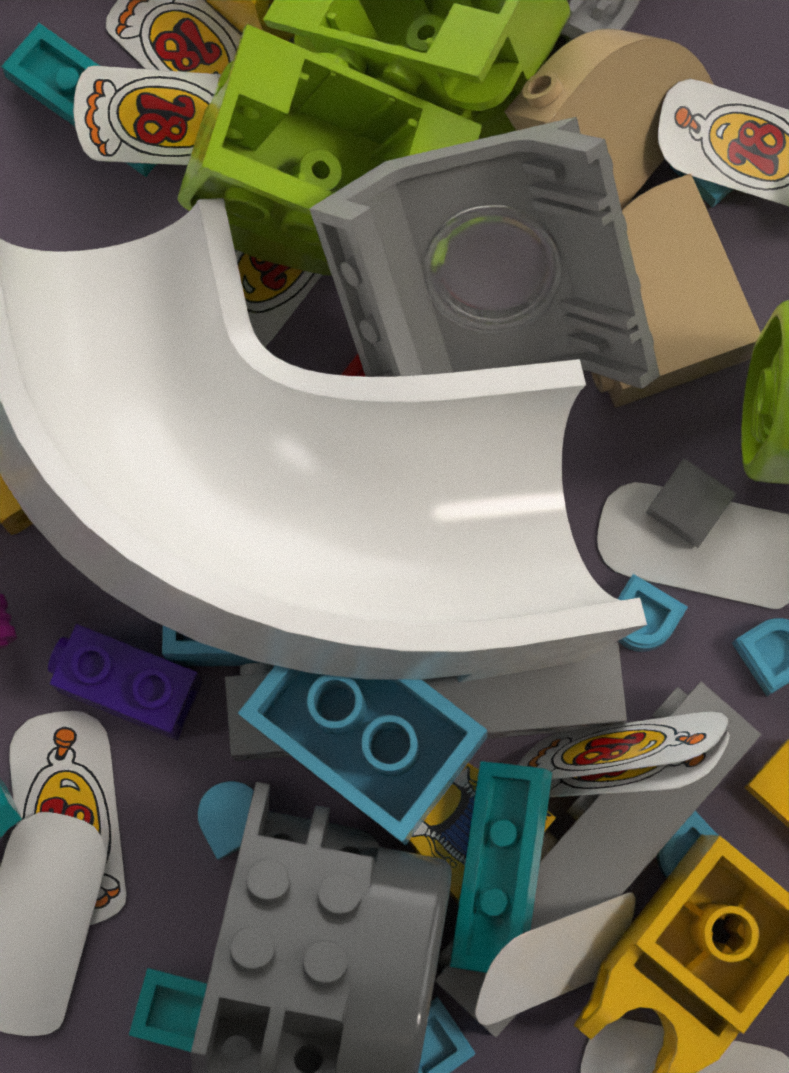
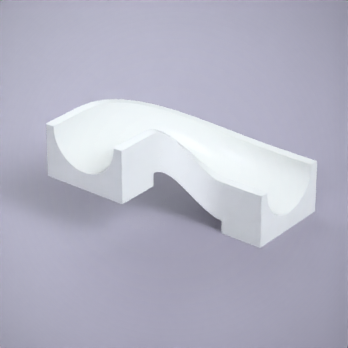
M223 198L198 200L185 216L172 225L146 237L105 248L68 252L40 251L19 247L0 239V474L29 520L67 561L102 590L150 620L200 643L254 661L308 673L360 679L422 680L457 676L458 683L577 663L647 625L640 598L616 599L606 593L592 578L581 559L568 522L562 484V448L565 427L571 407L580 391L586 386L580 359L454 373L396 377L333 375L309 371L290 365L275 357L264 348L254 334L249 320Z

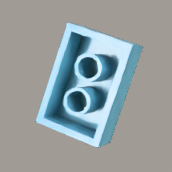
M275 665L238 712L248 723L404 845L408 843L487 739L486 728L423 680L360 679L308 673Z

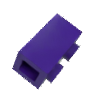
M79 624L75 625L70 638L62 636L59 639L48 663V672L53 674L49 684L59 693L176 741L180 737L203 683L198 673Z

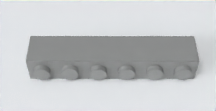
M618 642L577 663L459 683L457 676L422 679L486 728L487 739L560 733L622 724L627 721ZM262 662L245 664L240 666L239 676L225 677L230 753L235 761L291 757V755L238 714L275 665Z
M702 681L688 694L677 687L652 716L657 719L710 711L724 714L728 718L726 730L730 738L723 755L707 775L692 784L678 789L580 795L566 811L575 819L573 824L559 839L549 831L543 838L531 930L621 896L762 734ZM453 938L439 953L437 965L442 971L435 978V982L478 1022L475 1016V1009L486 973L450 967L454 943ZM516 1015L497 1023L481 1025L492 1036L497 1037Z

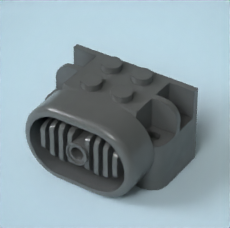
M256 782L191 1050L192 1073H418L452 878L451 866L446 860L380 847L378 842L365 831L354 827L329 823L330 808L316 805L312 819L270 812V784Z

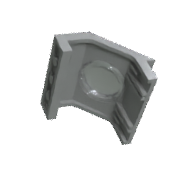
M577 117L385 161L309 208L366 377L432 375L580 359L582 370L590 371L643 389L660 376L653 348L654 340L647 322L640 291L641 284L635 270L627 235V223L622 214L613 175V162L608 153L606 140L581 134Z

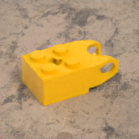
M701 834L601 962L590 1000L573 1026L589 1039H593L607 1024L618 1020L627 1011L639 1007L652 1008L659 1016L664 1030L663 1045L657 1055L655 1068L652 1073H697L718 1061L739 1033H745L789 975V892L721 836ZM727 916L728 920L725 922L724 929L731 935L728 942L723 944L712 941L714 922L717 919L724 920Z

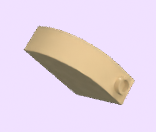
M600 29L576 37L555 52L538 72L524 84L522 91L504 112L516 131L577 117L581 134L605 139L608 153L613 162V175L621 209L623 210L664 160L658 144V127L663 101L667 92L676 83L688 79L714 84L698 58L687 48L676 42L625 30Z
M691 173L653 187L638 196L622 210V214L627 223V235L635 270L641 284V296L649 330L654 340L653 348L660 376L643 389L591 372L597 389L601 393L609 392L615 408L750 360L755 343L761 334Z

